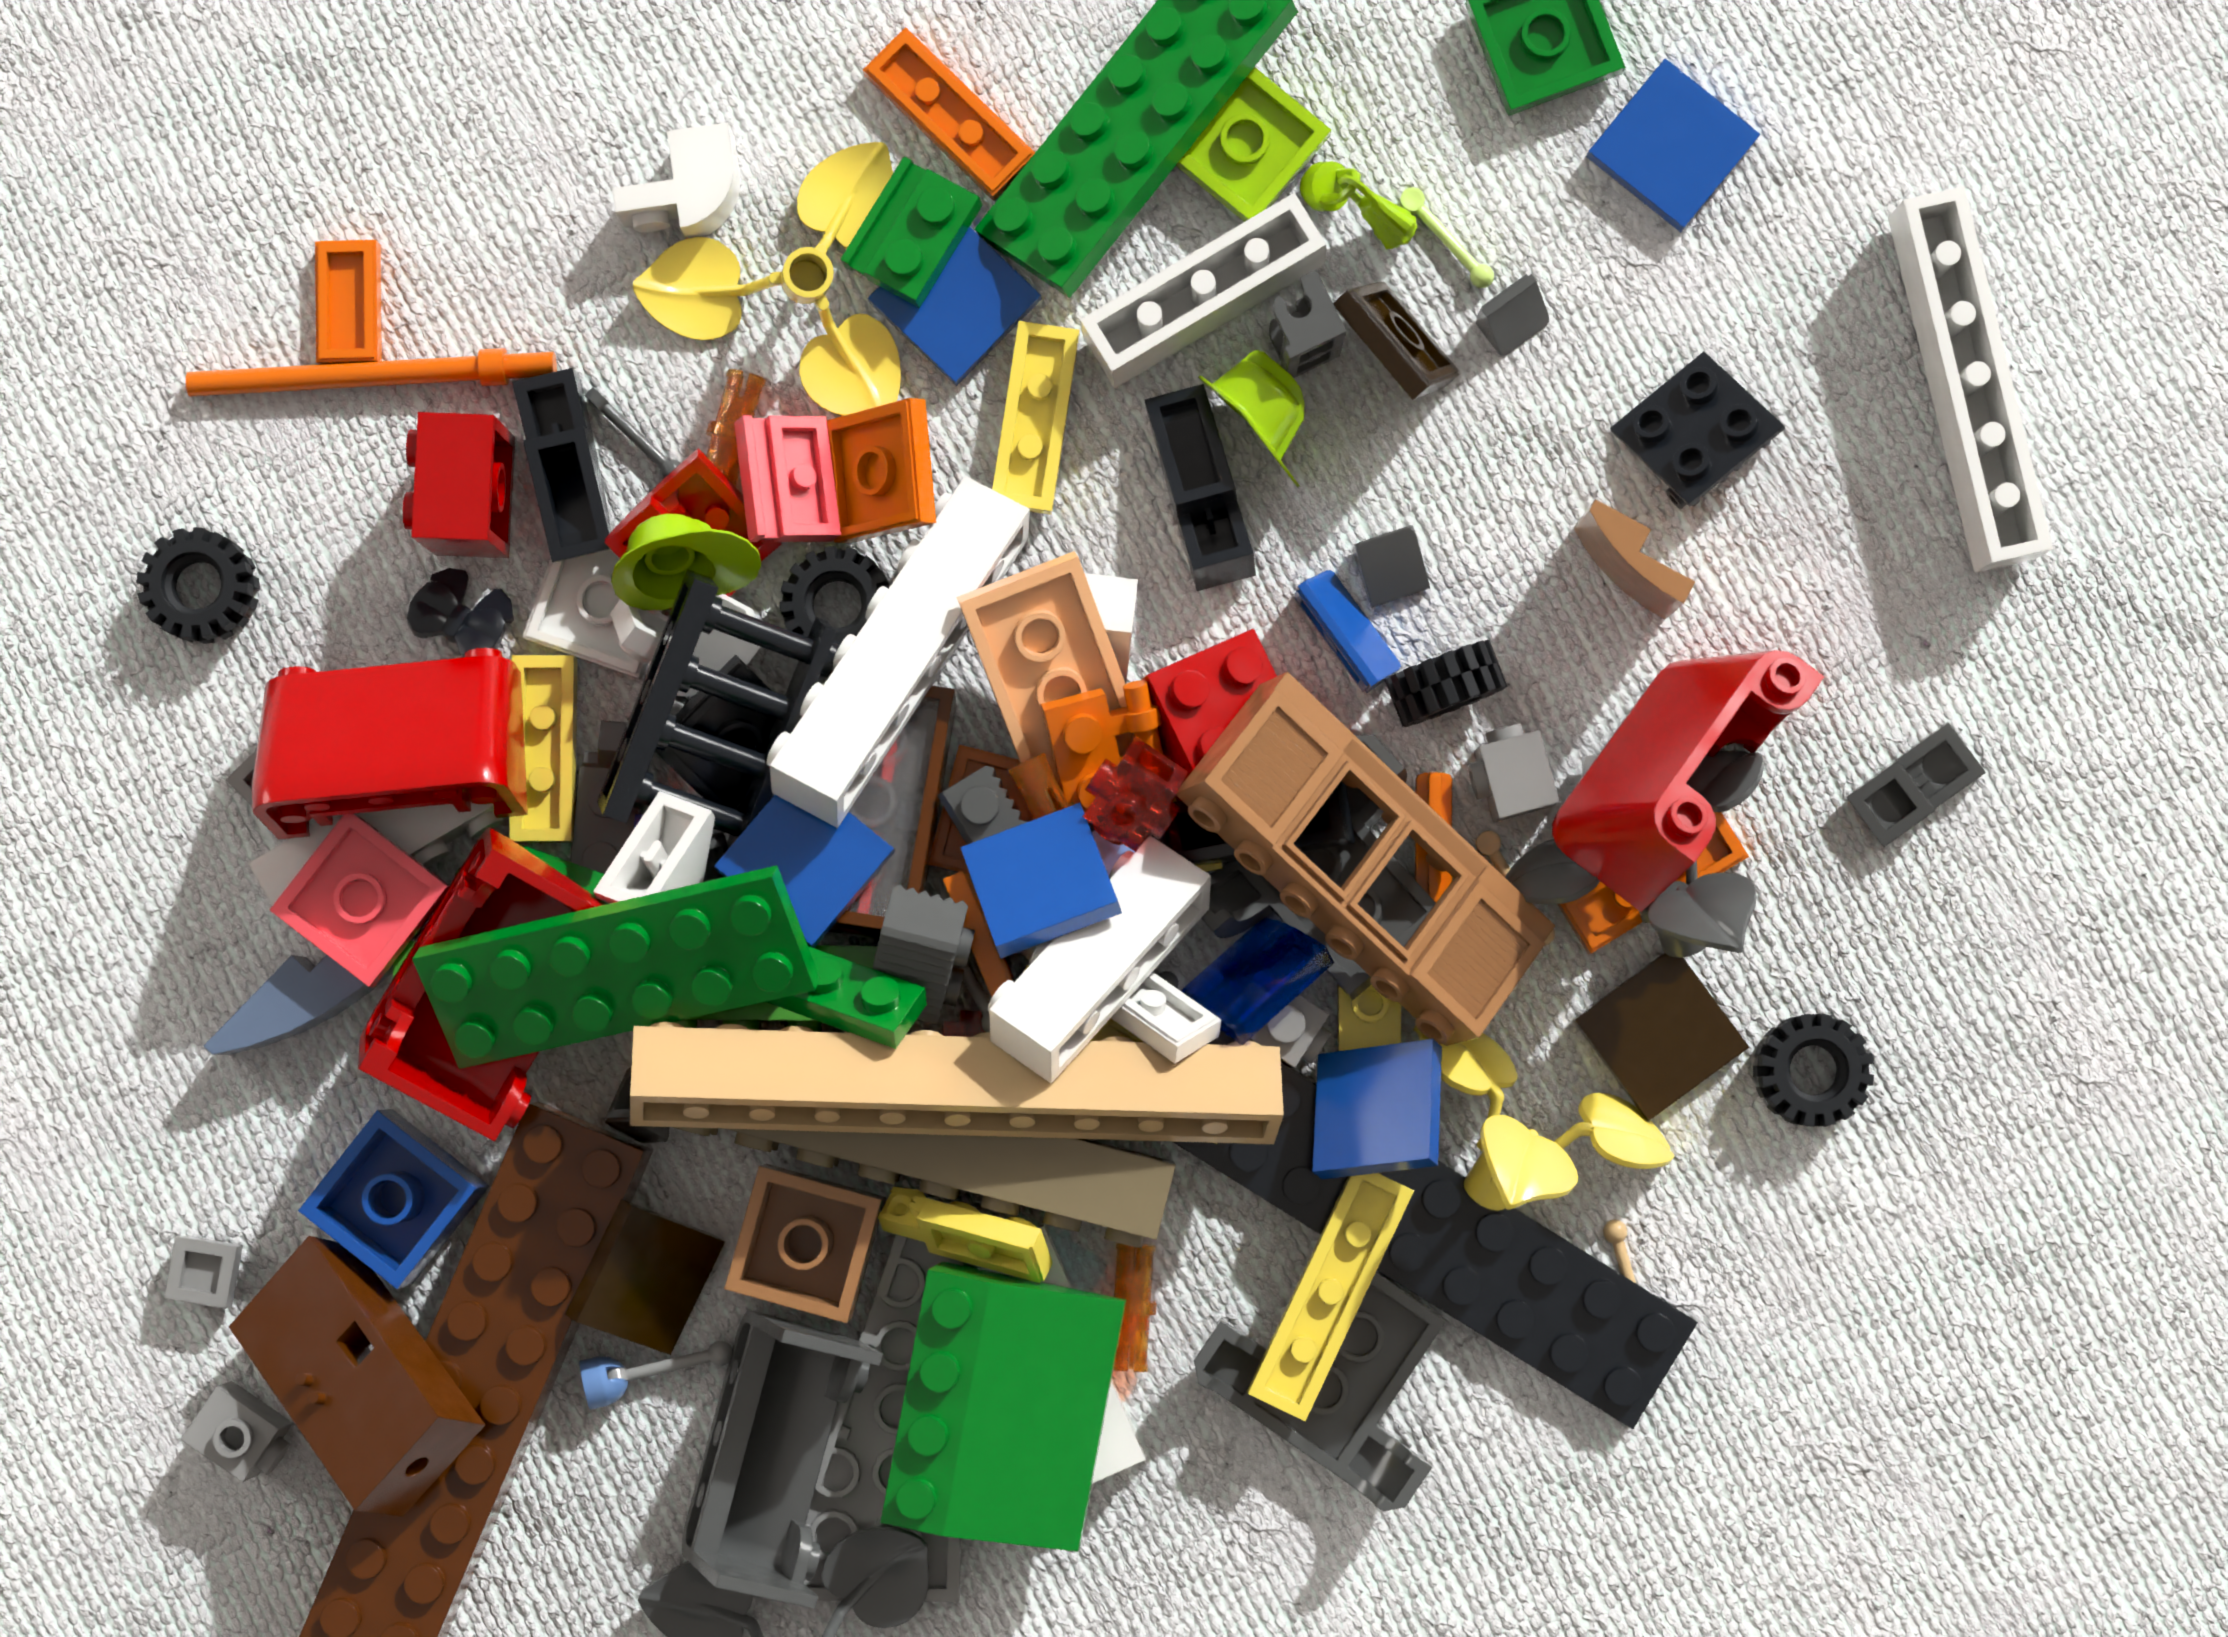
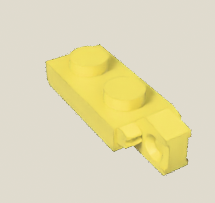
M901 1187L892 1188L891 1194L878 1215L883 1231L925 1242L929 1253L1037 1283L1045 1281L1053 1264L1042 1230L1020 1217L999 1218L981 1213L973 1206L964 1202L953 1201L948 1204L926 1198L924 1193L917 1189Z

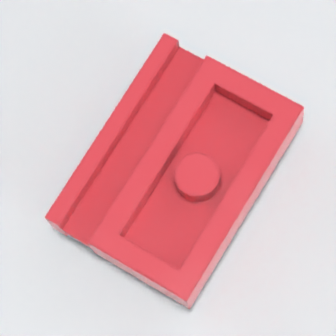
M743 415L734 423L748 541L832 542L841 535L826 416H768L767 418H752V415Z

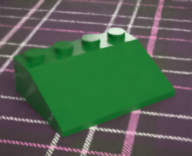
M944 1261L928 1269L880 1523L944 1537L1078 1552L1083 1535L1127 1300L1044 1282L1037 1283L1011 1275Z

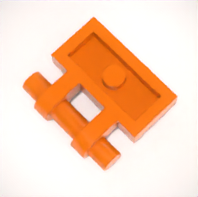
M1145 680L1125 684L1123 691L1127 706L1110 711L1102 688L1041 704L1065 808L1081 803L1088 823L1133 812L1127 788L1138 785L1146 786L1151 806H1164L1174 801L1170 780L1175 776L1171 757L1163 753L1158 727L1162 724L1159 707L1152 704L1148 683ZM1127 732L1133 733L1139 759L1121 763L1115 736Z

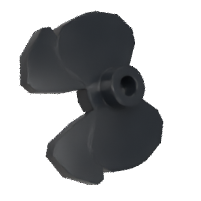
M447 568L432 574L430 577L431 582H427L412 598L407 614V622L413 635L422 639L443 635L448 641L456 643L461 658L464 657L465 652L476 648L498 649L505 633V623L511 624L514 621L511 599L502 589L491 591L472 611L467 606L462 605L469 576L465 570Z

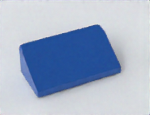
M1326 570L1297 586L1294 599L1362 692H1370L1384 682L1385 679L1399 671L1401 667L1399 660L1333 571Z

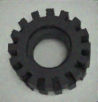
M193 527L192 532H188L183 528L172 531L174 537L170 540L161 537L154 542L159 549L154 555L148 552L145 553L141 561L147 564L146 572H137L136 583L143 586L144 591L137 593L139 602L148 608L149 611L145 614L153 623L161 626L160 629L182 640L192 643L193 641H198L203 644L215 643L214 638L217 637L226 640L235 635L231 629L236 625L244 628L250 620L245 616L249 608L256 610L259 601L253 597V590L260 589L259 578L252 573V570L256 567L252 559L243 553L245 550L215 531L213 533L205 528ZM195 563H208L217 570L220 576L221 588L219 595L213 603L205 608H187L182 604L177 595V580L181 572L188 566Z
M836 546L824 547L825 551L817 554L814 550L804 555L806 560L800 565L795 563L789 570L791 575L787 582L783 581L781 587L783 597L782 602H779L780 613L783 615L784 625L787 630L808 637L816 618L814 599L817 592L824 585L835 581L846 582L852 585L860 594L861 609L859 615L851 624L841 628H834L837 631L834 641L841 644L847 635H858L867 622L865 614L872 597L881 586L889 589L890 585L883 571L867 555L864 557L857 550L846 547V550H839Z
M1482 640L1472 645L1462 646L1454 651H1448L1438 657L1430 658L1418 665L1408 667L1402 672L1385 679L1402 727L1416 725L1428 719L1437 718L1445 713L1453 712L1463 706L1478 702L1480 699L1492 696L1508 687L1490 640Z
M1804 1014L1781 1021L1782 1024L1771 1028L1764 1035L1767 1039L1763 1045H1758L1755 1053L1759 1057L1757 1066H1753V1077H1758L1759 1087H1756L1760 1098L1766 1099L1769 1104L1767 1108L1774 1114L1784 1117L1785 1121L1792 1124L1826 1127L1835 1125L1841 1119L1847 1120L1855 1114L1853 1110L1858 1105H1864L1869 1097L1865 1094L1867 1086H1873L1874 1075L1869 1074V1064H1874L1872 1053H1866L1863 1045L1867 1043L1861 1033L1855 1034L1850 1029L1852 1025L1844 1020L1834 1019L1832 1015ZM1811 1045L1819 1046L1828 1051L1836 1064V1077L1833 1084L1828 1090L1818 1095H1809L1800 1091L1793 1083L1790 1075V1065L1795 1054L1802 1048Z

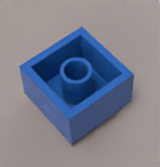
M393 1109L377 1110L298 1211L393 1287L400 1289L410 1286L416 1281L490 1185Z

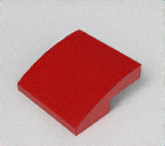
M698 448L627 514L605 538L604 543L621 558L626 553L629 537L636 527L651 517L666 513L682 514L698 519L710 525L711 529L729 531L748 540L743 494ZM774 540L750 542L758 549L761 562L782 545V542H774ZM736 590L725 595L730 597Z

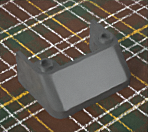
M748 1310L744 1314L736 1333L732 1357L728 1363L682 1537V1555L716 1588L815 1609L818 1595L804 1584V1581L812 1580L816 1573L820 1558V1544L813 1542L812 1530L806 1525L808 1513L838 1402L846 1403L851 1398L853 1392L860 1394L863 1391L868 1379L870 1364L880 1366L883 1353L855 1339L776 1316Z

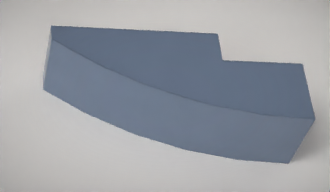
M291 955L206 1042L204 1047L212 1055H230L265 1047L301 1034L338 1015L374 990L393 972V964L377 985L372 988L365 985L328 955L316 966L307 957Z

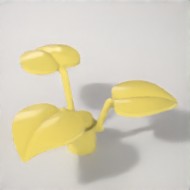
M871 142L845 148L827 157L809 172L799 189L797 214L800 221L806 227L825 233L815 248L803 247L792 252L787 257L782 272H772L764 278L747 284L737 285L740 278V264L728 247L718 240L708 237L687 238L667 248L646 271L634 280L633 291L637 299L652 318L670 331L689 339L705 341L724 337L737 328L742 315L741 305L737 296H748L774 286H782L786 295L793 301L801 304H815L822 325L827 333L826 335H820L811 339L803 349L800 358L799 375L801 384L812 401L821 408L841 416L896 402L901 382L900 358L895 341L888 329L877 319L868 314L861 313L850 316L837 329L829 309V301L825 296L832 283L834 274L832 263L826 255L834 239L847 249L893 174L887 145L883 142Z
M1415 1025L1413 1031L1418 1034L1419 1040L1429 1039ZM1482 1033L1476 1039L1448 1046L1440 1044L1442 1046L1441 1080L1463 1093L1476 1096L1487 1094L1490 1099L1488 1116L1480 1129V1139L1476 1144L1482 1153L1463 1183L1467 1194L1476 1203L1487 1209L1500 1211L1506 1208L1510 1210L1532 1201L1555 1199L1569 1194L1578 1182V1174L1571 1158L1563 1149L1582 1136H1590L1593 1147L1603 1158L1624 1167L1635 1169L1658 1168L1668 1165L1674 1158V1153L1670 1151V1146L1651 1120L1648 1121L1637 1107L1627 1100L1608 1093H1591L1582 1099L1578 1105V1112L1584 1122L1576 1123L1555 1141L1541 1137L1536 1130L1528 1129L1516 1119L1500 1115L1504 1101V1093L1501 1088L1512 1087L1518 1075L1512 1060L1496 1041Z

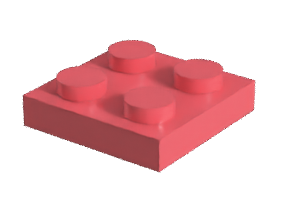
M356 813L344 814L270 908V911L365 985L374 988L436 909L449 885Z

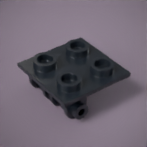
M1704 351L1610 427L1611 432L1669 486L1665 492L1672 503L1679 509L1686 505L1689 507L1697 505L1701 497L1718 483H1724L1728 479L1729 474L1741 469L1742 464L1761 448L1769 446L1771 440L1785 429V426Z

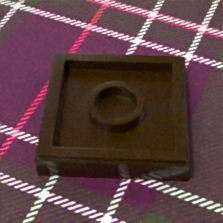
M1380 281L1348 289L1333 303L1337 311L1412 400L1444 389L1459 375L1457 367L1385 282Z
M1665 953L1661 954L1573 1019V1022L1614 1078L1648 1121L1749 1048L1748 1044L1683 957H1671Z
M621 1199L565 1315L577 1323L671 1355L725 1241L714 1234Z

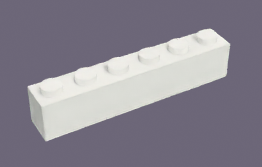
M1965 186L1904 199L1889 215L1888 220L1974 573L2035 560L2052 550L2053 546Z
M964 476L952 495L945 492L935 504L936 523L930 524L931 527L921 542L913 539L907 545L898 563V576L889 589L881 586L876 591L866 610L865 618L867 622L857 636L849 634L845 637L833 660V667L835 669L824 685L817 682L811 687L800 709V716L802 718L791 734L784 731L778 736L768 754L766 764L770 766L772 793L836 828L839 827L969 630L956 597L1002 580L1028 540L1030 509L967 476Z

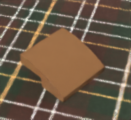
M1595 499L1574 528L1581 543L1600 569L1621 590L1649 611L1664 620L1667 619L1684 604L1695 581L1641 553L1640 550L1651 529Z

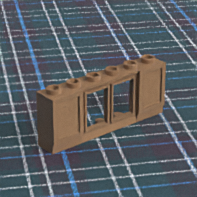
M1288 671L1257 687L1175 793L1188 806L1189 815L1199 826L1210 832H1216L1234 849L1235 858L1244 868L1254 874L1262 875L1280 892V899L1289 910L1312 921L1326 935L1325 940L1334 952L1356 962L1371 976L1370 981L1375 990L1385 998L1400 1003L1416 1018L1415 1024L1420 1032L1427 1038L1434 1039L1437 1043L1448 1046L1479 1038L1546 944L1545 940L1555 928V925L1532 903L1526 902L1519 890ZM1340 781L1349 787H1358L1384 811L1381 817L1387 824L1386 828L1341 888L1294 845V842ZM1409 835L1428 853L1426 860L1433 868L1442 872L1447 871L1454 879L1405 947H1403L1358 905V902Z

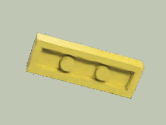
M1018 321L992 490L1029 508L1030 512L1052 515L1080 330Z
M512 655V661L521 672L528 815L509 818V839L516 843H573L576 812L578 658L574 655Z

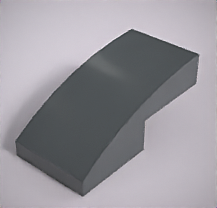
M1946 722L1863 783L1846 798L1881 845L1885 847L1935 812L1938 806L1986 772L1949 722Z

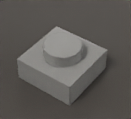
M184 1235L175 1236L164 1299L224 1309L232 1307L243 1245Z

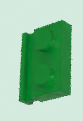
M904 156L840 260L845 268L862 274L872 283L920 308L983 204L979 196L929 169L924 170Z

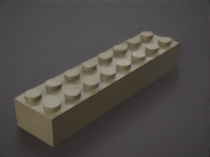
M673 1127L703 1136L717 1135L719 1129ZM728 1129L737 1132L734 1143L765 1152L777 1151L779 1143L798 1147L796 1159L827 1168L838 1167L840 1159L860 1163L857 1175L889 1184L898 1182L900 1174L922 1179L919 1191L951 1200L959 1198L961 1190L983 1195L980 1207L1013 1216H1018L1023 1205L1045 1211L1042 1223L1079 1232L1082 1221L1107 1227L1104 1239L1141 1248L1144 1237L1157 1240L1176 1167L1174 1161L1088 1139Z

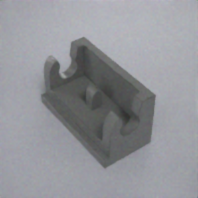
M1317 270L1300 278L1303 298L1295 302L1297 311L1290 315L1287 311L1285 300L1280 295H1277L1274 299L1273 312L1276 319H1272L1270 322L1269 337L1281 361V367L1292 375L1293 378L1339 357L1347 332Z

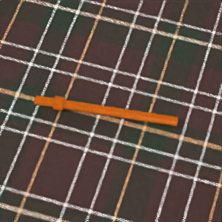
M505 348L480 349L478 356L196 371L186 373V390L188 395L192 397L479 380L482 386L508 385L509 379L531 378L556 372L557 361L555 352L507 354Z

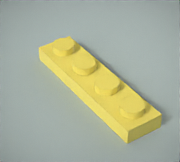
M1379 1173L1348 1176L1247 1389L1249 1395L1306 1421L1414 1190Z

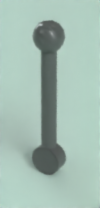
M594 387L584 395L660 468L662 479L681 464L677 460L667 459Z

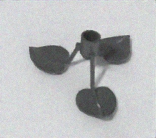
M1718 751L1713 757L1707 754L1686 784L1708 801L1713 812L1728 811L1742 803L1756 789L1762 778L1764 761L1758 752ZM1554 839L1545 841L1525 853L1505 876L1523 894L1526 902L1544 905L1563 904L1577 900L1591 892L1600 882L1597 877L1591 875L1567 857L1557 847ZM1696 860L1685 871L1686 883L1674 881L1642 912L1639 911L1642 922L1650 923L1657 931L1662 949L1668 956L1677 958L1688 957L1699 953L1706 947L1741 953L1744 946L1746 929L1756 906L1757 895L1752 881L1739 874L1712 873L1698 878Z
M873 1527L856 1531L840 1540L826 1557L821 1578L825 1588L843 1600L836 1607L821 1637H835L851 1608H853L856 1616L862 1622L878 1628L896 1627L914 1617L921 1609L929 1588L928 1544L923 1538L899 1528ZM688 1561L678 1565L642 1589L638 1597V1602L644 1613L667 1637H743V1628L748 1630L751 1637H764L758 1621L754 1617L745 1615L751 1607L753 1595L716 1588Z

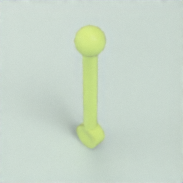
M1414 187L1404 190L1400 198V207L1408 210L1411 214L1418 215L1470 272V280L1477 288L1490 286L1494 280L1492 269L1484 264L1479 265L1424 205L1425 197L1421 190Z

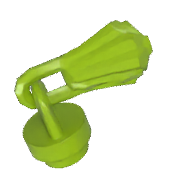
M1333 161L1317 162L1310 166L1303 174L1300 181V193L1304 201L1314 210L1321 212L1337 211L1346 204L1350 197L1360 208L1362 217L1368 222L1375 236L1381 240L1386 250L1408 244L1414 236L1417 228L1416 217L1408 210L1372 192L1360 181L1361 174L1356 169L1344 168L1341 164ZM1356 188H1357L1364 196H1361V195L1356 191Z

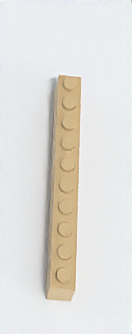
M658 1022L650 1026H634L630 1126L1274 1144L1284 1116L1280 1047L1261 1046L1256 1042L1248 1040L1235 1041L1228 1045L1206 1044L1175 1064L1145 1042H1134L1127 1037L1113 1036L1101 1041H1089L1052 1083H1049L990 1041V1032L980 1033L973 1037L943 1036L936 1031L920 1030L905 1035L898 1047L894 1049L847 1031L844 1033L814 1032L810 1028L803 1026H789L780 1031L749 1030L747 1027L738 1024H724L713 1029L684 1028L682 1025L673 1022Z

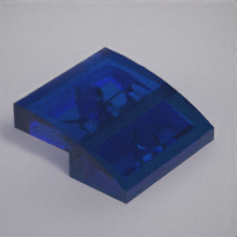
M1264 918L1250 928L1187 984L1181 992L1220 1018V1030L1240 1045H1244L1332 966L1334 961L1327 947L1316 939L1286 923Z

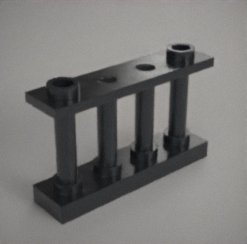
M687 569L597 803L603 816L627 824L633 807L641 810L644 805L650 806L658 792H664L711 810L715 816L713 829L730 834L727 840L729 849L770 801L773 793L771 789L770 766L766 764L770 749L782 732L786 731L791 734L802 718L800 716V709L807 693L817 683L819 676L828 677L831 673L833 660L840 643L834 641L837 631L828 621L818 617L815 618L810 633L806 637L722 606V599L716 597L718 586L712 578ZM714 629L798 660L786 694H779L700 665L699 657L694 656L693 652L701 632L710 634ZM692 688L774 718L775 721L763 752L759 753L676 723V716L670 714L678 691L687 693ZM668 746L752 776L740 810L737 811L653 781L654 775L647 772L655 749L665 751Z

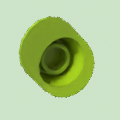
M1259 350L1250 352L1241 362L1212 384L1199 375L1198 378L1212 392L1249 423L1296 487H1300L1281 461L1300 428L1305 413V402L1301 387L1292 375L1265 352Z
M666 513L647 519L640 523L631 533L626 553L614 566L611 583L615 595L626 605L641 610H666L673 607L687 569L711 577L718 586L716 596L746 587L759 573L761 559L758 549L747 539L737 534L711 529L710 525L682 514Z

